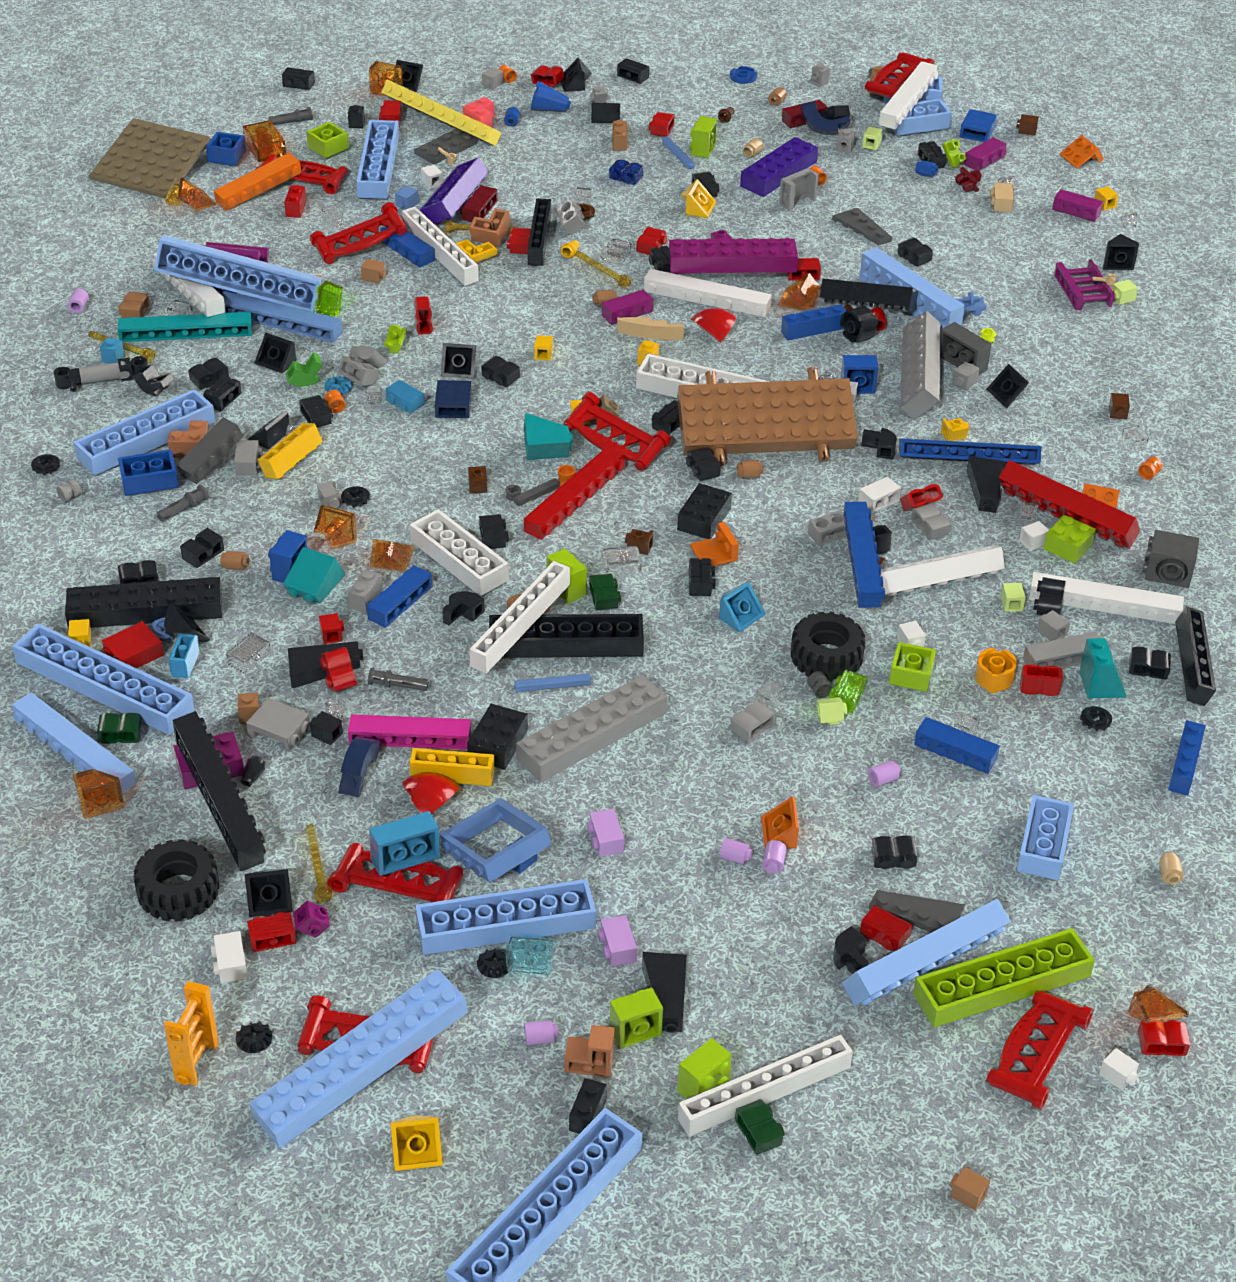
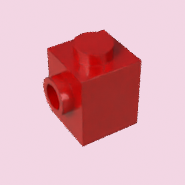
M338 613L319 616L323 644L342 642V632L345 629L343 620H339Z

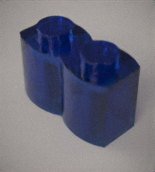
M622 159L616 160L609 168L610 179L623 181L631 185L637 184L644 176L641 164L629 163Z

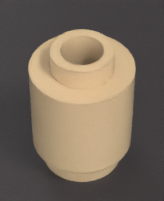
M758 138L752 139L744 145L743 154L746 157H754L760 153L764 147L762 141Z
M1174 853L1163 854L1159 861L1162 880L1169 884L1179 883L1184 877L1180 858Z

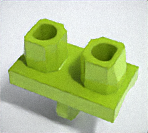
M953 138L941 144L951 168L964 163L966 156L963 152L960 153L959 140Z
M397 324L389 326L384 346L389 348L390 353H399L405 338L406 327L401 328Z

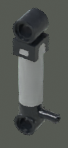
M136 356L131 361L128 357L118 359L117 363L73 369L58 367L53 372L55 384L58 389L70 388L71 392H76L77 385L116 379H121V382L133 380L132 375L140 368L148 366V361L143 356Z

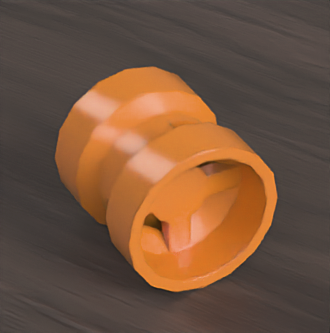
M507 65L499 67V70L503 71L504 81L507 83L515 81L517 77L516 71L510 69Z
M818 166L810 167L811 170L818 174L817 186L823 185L827 180L826 173Z
M330 390L325 394V401L333 413L342 412L345 409V401L339 391Z
M1149 457L1138 468L1140 476L1147 480L1152 479L1161 471L1162 462L1157 457Z
M562 465L558 468L560 486L575 474L573 466Z

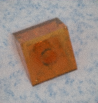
M375 61L369 67L370 94L387 96L381 93L386 80L403 86L402 66Z
M809 273L786 287L777 305L800 311L806 308L810 309L815 304V299L819 296L818 293L821 286Z
M95 769L72 774L78 803L84 819L125 808L119 777Z

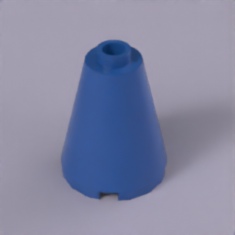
M537 82L531 110L565 112L566 109L569 110L571 104L569 97L542 82Z

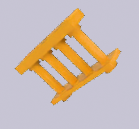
M187 981L184 986L187 1005L178 1022L165 1021L164 1029L175 1081L182 1085L190 1084L196 1086L198 1079L195 1066L203 1050L206 1048L215 1050L219 1041L209 986Z

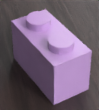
M608 809L591 812L590 821L586 823L588 834L593 836L591 838L593 849H597L599 857L623 853L624 837L615 810Z
M627 916L601 919L600 929H597L599 942L604 943V958L609 959L611 966L637 962V946Z

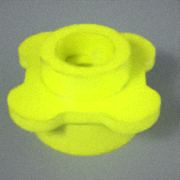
M984 328L980 331L981 338L988 342L995 341L996 333L993 329Z

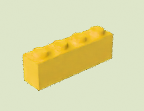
M302 423L258 459L266 478H282L285 472L294 468L297 462L303 460L309 452L317 448L322 439L314 423Z
M421 748L412 749L409 762L410 776L422 772H435L451 778L458 784L492 786L494 776V755Z

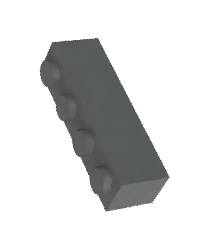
M223 417L176 465L181 475L195 484L199 483L243 437L239 426Z

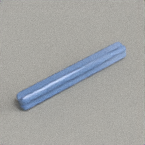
M668 136L663 137L662 143L688 169H694L695 163Z
M587 673L514 681L515 692L590 685L591 676Z

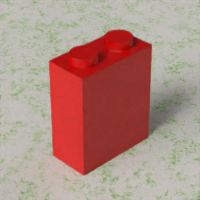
M143 621L102 640V653L136 669L164 656L162 641Z

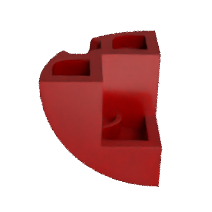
M711 308L696 313L691 320L721 343L731 330L736 316L722 308Z
M435 772L417 773L402 781L404 789L409 793L412 802L420 813L430 811L432 814L460 788L451 778Z

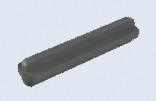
M556 478L514 496V504L517 506L523 505L559 488V480Z

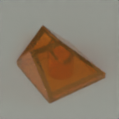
M181 177L178 194L179 200L188 204L195 212L216 206V202L204 190Z
M321 505L313 532L324 535L330 549L354 544L357 542L355 513Z
M373 539L370 567L405 572L414 551V546Z
M1148 985L1143 991L1134 992L1128 1009L1130 1016L1145 1023L1189 1017L1188 1011L1157 989Z

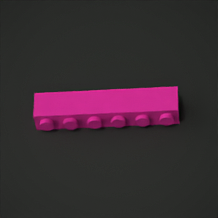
M351 714L348 740L350 745L352 740L359 736L381 741L380 746L467 750V742L471 737V719Z

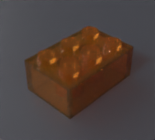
M271 120L242 126L245 144L258 163L264 162L269 155H276L279 158L286 154L285 140Z

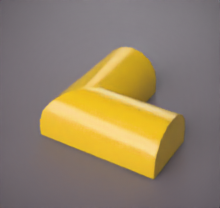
M466 239L455 243L475 263L497 256V248L490 242L475 246Z

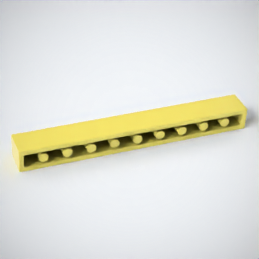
M386 80L381 93L494 146L497 145L501 132L390 80Z

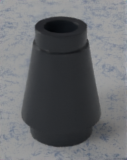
M252 756L247 759L240 780L241 784L251 787L256 779L265 771L266 763L262 758Z

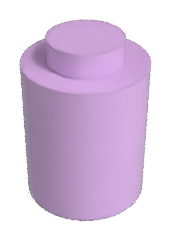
M82 289L74 290L67 304L68 309L74 313H81L89 299L88 293Z
M892 760L868 769V777L874 787H879L899 779L901 773L899 765Z
M725 838L721 846L720 858L745 865L746 861L750 862L753 850L750 849V844Z
M772 840L766 844L762 863L765 871L775 874L783 870L787 849L784 843Z
M552 1020L524 1023L526 1046L554 1043V1038H558L557 1024H552Z

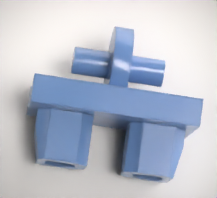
M973 291L968 292V296L956 299L965 305L963 316L967 314V311H971L972 315L980 316L982 311L986 310L983 297L974 296Z

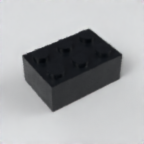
M699 483L678 513L677 530L705 539H711L717 531L718 523L723 522L731 510L732 493Z
M490 703L467 742V752L494 755V767L505 770L516 752V743L524 738L528 730V713Z

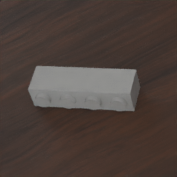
M1096 632L1027 645L1025 646L1023 660L1026 665L1033 664L1041 667L1057 666L1066 668L1081 665L1086 639L1099 638Z

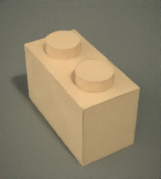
M994 182L993 188L990 189V205H993V211L1012 212L1014 200L1012 183Z

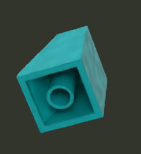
M529 413L524 415L523 430L527 460L568 457L569 451H572L573 436L572 433H569L568 426Z
M303 547L283 586L287 590V594L297 598V596H300L309 603L316 602L320 604L342 580L345 573L335 557Z
M1106 638L1086 639L1079 673L1087 699L1126 698V692Z

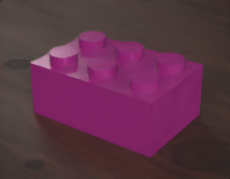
M234 732L213 736L215 741L213 746L216 750H220L223 757V765L229 767L231 772L230 779L242 776L244 771L243 758ZM173 745L175 760L184 790L198 787L178 746Z

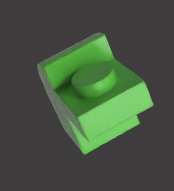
M313 352L305 365L293 361L285 373L288 383L297 387L317 383L320 379L317 371L322 367L319 354Z

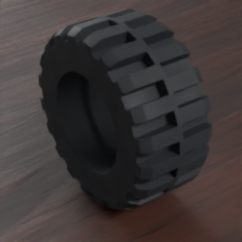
M835 612L810 614L807 618L801 619L794 627L790 652L792 662L801 673L805 672L807 677L814 672L821 671L829 682H832L834 679L841 681L844 677L849 678L862 666L866 642L865 634L858 623H855L850 617L846 618L843 614L838 615ZM830 644L838 648H823L818 645Z
M178 839L176 842H173V840L166 841L162 845L159 843L154 846V849H148L144 856L140 857L134 868L133 878L138 902L146 913H150L151 916L157 919L159 917L163 921L174 919L175 922L181 921L184 918H187V920L192 919L193 915H200L205 911V908H209L213 904V900L218 896L220 883L216 860H214L213 854L207 851L206 847L201 844L198 846L194 841L186 842L184 839ZM176 875L192 877L189 881L179 885L161 884L164 880Z

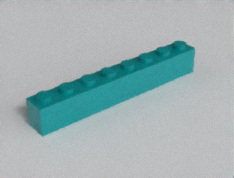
M251 312L221 313L209 317L204 314L118 318L117 330L119 340H122V342L252 336Z

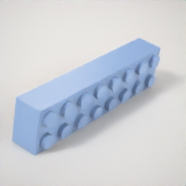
M369 120L356 182L358 198L388 199L399 141L398 121Z
M875 247L862 253L859 277L862 282L913 287L918 290L915 310L909 309L910 314L917 317L925 311L929 312L940 322V333L942 328L953 322L962 326L964 304L879 248Z
M195 389L74 441L76 459L95 476L119 465V457L144 454L167 444L170 431H188L190 421H208V425L214 423L213 405Z
M587 879L415 905L423 955L596 929V910Z
M996 899L856 971L843 981L842 985L854 1006L861 1003L863 1006H866L875 1001L876 998L883 997L897 987L900 988L908 984L914 978L927 974L933 968L937 969L947 961L961 956L964 952L975 949L981 943L992 940L1006 930L1004 926L1010 923L1011 920L999 900Z

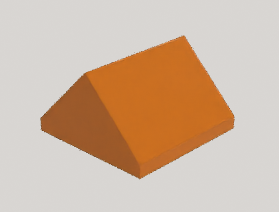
M791 796L761 816L764 847H766L769 841L777 840L784 843L786 848H797L799 827L795 798Z

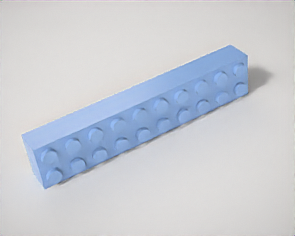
M163 235L159 240L154 271L311 312H314L322 282V277Z
M39 623L12 646L17 664L123 714H140L142 723L168 735L174 732L173 719L195 711L191 693Z
M436 969L251 1101L249 1106L254 1119L275 1144L282 1148L467 1014L468 1009L465 997Z
M604 1108L446 1270L447 1282H517L642 1150V1132Z

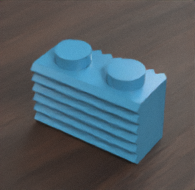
M401 380L386 387V400L401 410L409 412V414L425 405L424 393Z
M178 634L173 650L170 653L171 655H169L170 658H168L172 677H190L200 652L197 642L198 636Z

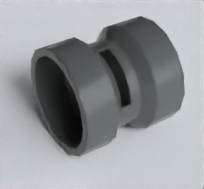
M817 671L808 677L807 683L813 689L816 698H825L832 693L833 687L827 681V677L823 672Z

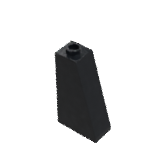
M969 456L966 471L978 511L996 513L1001 485L998 477L1003 471L1004 461Z
M358 641L288 648L291 688H297L327 677L326 670H322L320 665L321 653L346 647L352 668L355 670L360 668V661L364 660L363 649L358 648Z
M643 952L642 971L647 988H653L663 1007L662 1031L669 1033L682 1032L687 955Z

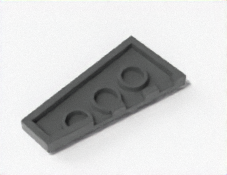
M853 208L832 215L833 221L841 222L842 226L852 228L853 232L863 234L864 238L877 245L892 242V236L859 208Z
M881 890L876 891L869 904V910L875 905L912 924V926L931 933L959 919L965 908V904Z

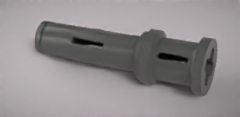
M311 107L303 110L296 109L292 113L269 116L268 120L270 126L292 121L301 122V120L306 119L313 120V113Z
M199 485L194 491L186 492L183 498L158 511V519L164 522L188 507H195L196 503L203 499L207 500L209 498L207 490L202 485Z
M370 668L368 685L374 683L384 685L386 688L392 685L427 691L429 680L396 675L390 670L384 672Z

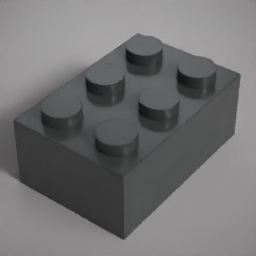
M956 322L941 329L940 357L957 368L964 362H968L979 368V375L988 370L992 345L990 342Z

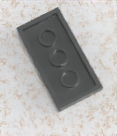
M457 128L414 149V154L434 165L447 159L445 155L438 151L439 147L448 153L457 154L476 145L477 139Z

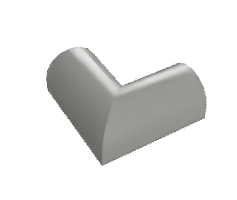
M360 345V347L352 346L349 356H356L375 368L383 367L387 361L375 349Z

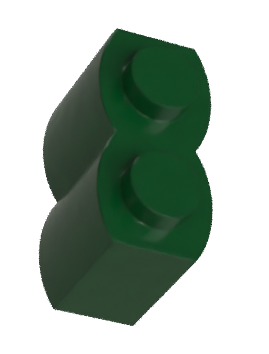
M612 573L589 575V589L595 610L618 608V602H621V593L617 591V579L613 578Z
M101 714L97 728L98 742L103 744L139 742L142 727L140 714Z
M760 1099L736 1109L735 1121L756 1155L782 1145L783 1136L785 1135L784 1129L773 1118L772 1109L768 1104L766 1105Z

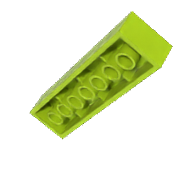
M1070 928L916 977L913 995L931 1025L935 1028L1033 996L1036 991L1046 992L1089 978L1092 974L1095 959L1074 929Z

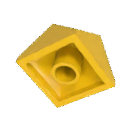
M698 179L680 195L686 202V214L708 218L716 204V200Z
M412 1115L390 1122L395 1171L443 1166L438 1117Z

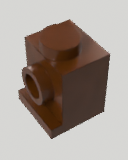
M632 529L631 533L627 532L625 537L627 551L648 555L653 546L654 531L645 532Z

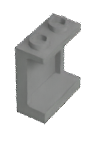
M807 168L782 178L779 205L790 211L794 209V202L809 197L812 200H816L818 174Z
M270 698L264 702L246 723L248 737L255 739L259 734L265 735L284 743L285 751L287 752L296 747L302 736L311 729L309 713Z

